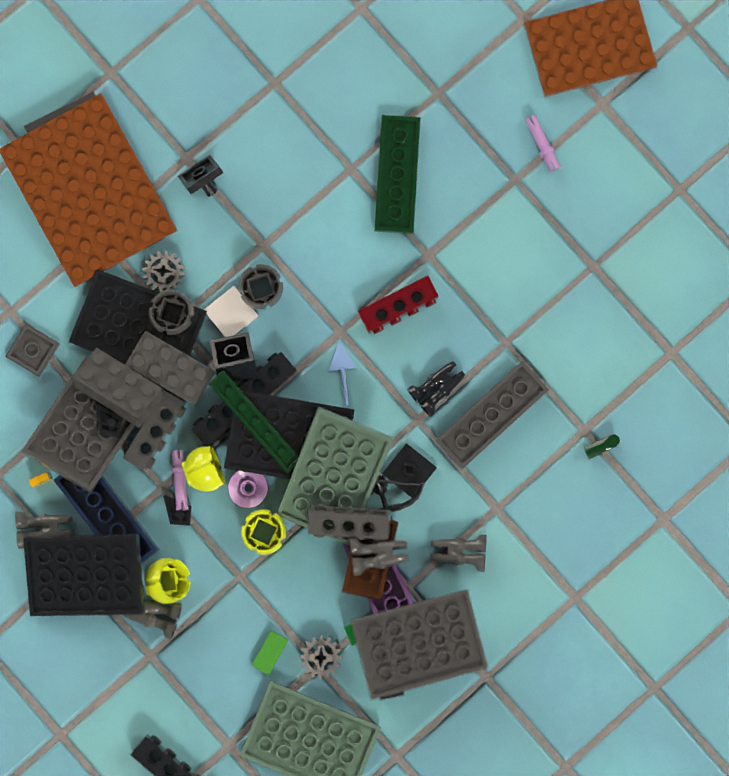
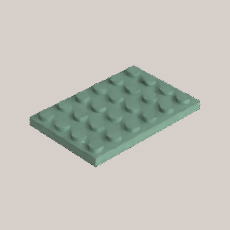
M319 407L277 514L281 518L308 528V515L311 505L365 509L394 437ZM325 520V523L327 525H334V522L332 520ZM345 521L346 526L354 527L351 521ZM325 535V536H327V537H330V538H332V539H335V540H337V541H339V542H342V543H344V544H347V545H349V546H350V538H353V537H345V538H342V539H337V538H334L333 536Z
M270 681L240 757L286 776H361L381 726Z

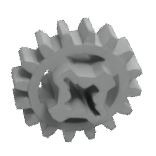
M157 251V257L151 254L150 258L152 260H145L148 267L142 268L147 273L143 276V279H149L146 284L147 286L153 285V291L159 288V292H162L164 289L171 290L172 287L177 290L176 284H183L180 277H185V273L181 272V270L185 269V266L179 265L182 260L180 258L175 260L176 255L174 253L169 256L168 251H165L164 255ZM161 260V263H160V264H158L157 266H154V264H155L156 262H158V261ZM169 261L175 264L177 270L169 267ZM166 268L170 273H165L164 277H162L159 272ZM151 275L158 277V284L154 282ZM171 278H175L171 283L167 284V281H169Z
M321 635L320 640H317L314 636L312 637V643L306 641L307 648H301L305 653L299 655V658L304 659L300 665H306L307 668L304 672L311 671L312 678L315 674H318L319 679L322 678L323 674L329 678V672L336 674L335 666L341 667V664L337 661L343 659V656L338 655L342 650L341 648H335L337 642L330 643L331 637L324 640L323 635ZM318 644V649L314 653H308L314 645ZM325 645H328L333 650L334 654L328 653L325 649ZM321 648L323 655L327 656V659L323 660L322 666H320L319 659L315 657L319 655ZM308 661H313L317 665V670ZM334 661L330 668L324 670V665L327 662Z

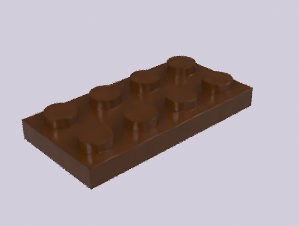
M390 521V535L388 540L385 539L384 541L395 540L399 525L397 521ZM364 523L367 528H374L372 523ZM365 538L363 540H359L361 544H372L373 542H376L373 540V538ZM351 553L342 592L382 601L389 566L384 569L368 568L361 575L354 576L352 558H373L376 554L352 557Z

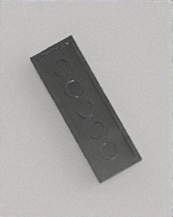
M522 361L435 441L463 469L549 389Z

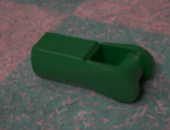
M615 434L584 447V451L588 459H592L615 448L619 444L620 438Z

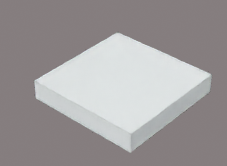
M235 286L204 309L207 311L208 317L225 337L238 334L259 317L242 300V295Z

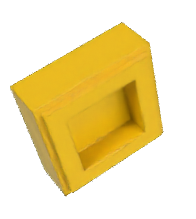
M45 472L29 479L31 487L35 488L53 479L50 473Z

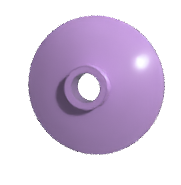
M237 471L229 481L228 492L235 504L244 508H252L263 502L268 492V485L265 477L261 474ZM246 485L252 486V490L250 492L245 491Z

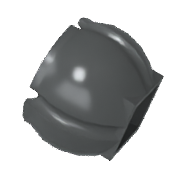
M262 264L256 265L255 268L249 267L246 269L238 283V290L242 292V300L254 309L263 310L266 306H274L283 293V282L279 281L281 278L280 274L271 266ZM268 277L273 293L255 299L250 283Z
M173 289L165 290L158 293L152 299V307L148 310L149 319L159 332L166 331L167 335H176L182 333L191 325L190 318L194 316V307L191 300L183 292L176 293V290ZM167 302L183 307L178 325L162 320Z

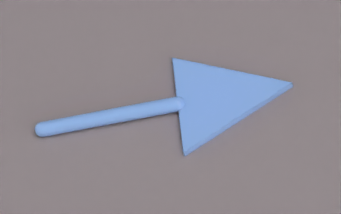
M339 341L328 372L341 370L345 405L349 406L345 369L357 368V366Z

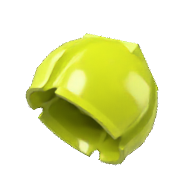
M213 447L196 448L190 452L185 462H182L188 485L194 489L207 492L216 490L225 484L223 470H219L221 464Z
M261 509L250 513L245 518L246 523L241 527V538L244 545L250 551L255 550L256 554L267 555L277 551L283 545L281 541L286 538V526L278 514H271L270 510ZM259 520L277 527L269 545L252 537Z
M172 558L159 559L152 563L147 571H144L146 594L163 604L174 603L184 598L191 584V581L187 580L190 573L186 565L180 560ZM161 576H162V585H163V588H162V586H161V584H160Z

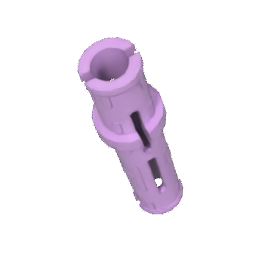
M533 115L531 118L534 124H532L530 118H527L525 122L541 152L540 156L544 158L549 172H555L552 163L556 170L561 168L554 155L555 150L550 146L537 119V115Z
M176 450L171 452L173 461L171 473L174 474L176 511H181V509L185 511L189 508L186 477L182 466L184 451L179 450L178 452Z

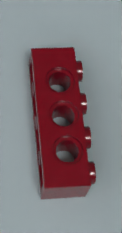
M427 275L358 310V314L368 334L373 332L375 335L384 330L383 326L389 323L391 326L402 321L401 317L407 314L409 317L419 312V308L423 306L428 308L436 304L439 295ZM419 293L422 296V300L414 302L411 299V295ZM396 302H402L405 308L402 311H396L393 305ZM383 310L387 313V318L379 320L376 317V313Z

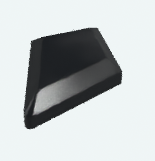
M96 404L99 434L119 438L123 418Z
M164 495L170 524L190 526L192 506L188 505L189 509L182 511V509L181 511H176V499Z

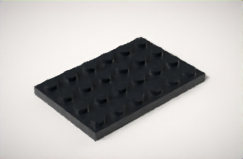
M97 269L69 343L92 352L98 348L117 361L126 364L142 335L147 331L190 356L207 311L193 306L194 316L190 318L192 323L185 331L176 335H167L166 331L161 333L150 322L148 313L149 308L152 307L151 301L158 292ZM167 302L162 320L178 325L183 307Z
M241 390L298 456H300L319 407L353 421L354 409ZM233 412L224 469L291 479L295 467L286 473Z
M139 533L27 536L23 538L30 616L140 615L145 613Z

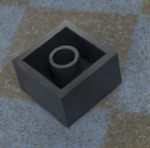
M249 332L210 340L216 375L224 371L233 382L258 376Z

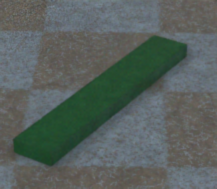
M224 371L208 383L285 472L291 471L299 459L295 451Z

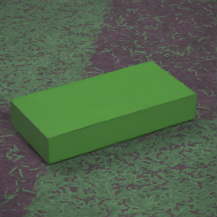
M271 630L252 666L270 675L288 639Z

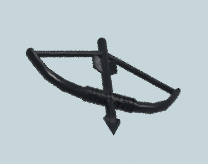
M378 476L375 482L376 486L373 487L374 493L380 495L383 508L378 509L391 510L393 513L411 506L419 499L425 482L380 480ZM386 484L420 486L418 492L410 500L388 506L384 495L387 491Z

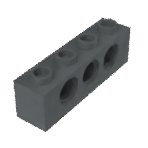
M165 390L162 392L163 399L145 420L123 459L144 471L147 468L151 469L156 461L154 458L157 451H162L166 444L164 441L166 436L173 433L176 428L175 421L178 417L181 418L187 409L184 407L186 405L185 402ZM166 409L170 410L172 413L171 418L163 420L162 412ZM159 426L161 428L160 436L153 437L151 434L152 429ZM145 443H149L151 446V451L148 454H143L141 451V447Z
M311 505L308 515V534H313L315 537L330 535L337 539L353 537L358 540L373 538L374 541L388 540L391 510ZM325 520H332L334 522V525H327L325 523ZM345 521H351L354 527L346 526ZM370 522L374 525V528L369 529L364 523Z

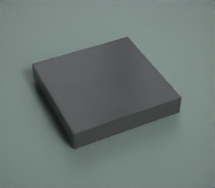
M25 323L5 357L40 377L60 343Z

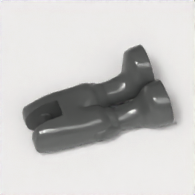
M22 511L15 513L17 529L42 528L38 531H17L18 549L24 548L23 538L27 536L74 534L73 530L58 531L57 523L73 522L72 516L44 514L38 517H28Z
M479 535L476 540L470 541L459 537L455 539L432 540L431 546L446 547L445 555L440 553L430 554V559L455 566L470 564L474 565L477 571L485 572L486 554H464L462 551L486 552L487 535Z
M350 538L352 557L376 554L373 558H352L354 576L361 575L368 568L384 569L387 566L409 560L408 554L393 555V550L407 548L406 541L391 540L361 544L357 538Z
M144 599V614L123 615L132 621L143 624L145 627H156L163 630L164 637L171 640L178 623L158 618L155 614L179 620L182 603L175 602L171 606L161 605V603L154 599Z

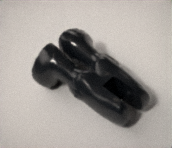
M454 361L446 364L434 374H430L423 385L419 387L412 385L407 388L408 393L416 403H419L432 389L436 388V391L430 397L419 404L422 410L430 417L436 413V404L441 399L450 396L451 391L465 376L463 371L456 374L453 379L447 374L457 365Z

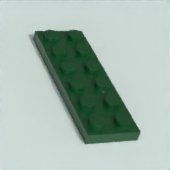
M382 115L374 232L414 233L421 117Z

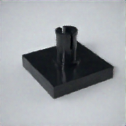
M209 155L180 174L178 178L190 194L202 188L206 196L210 197L212 193L209 187L214 194L218 191L212 180L223 174V171Z
M406 443L382 475L390 481L421 483L422 481L426 482L437 467ZM395 484L411 498L420 488V486Z

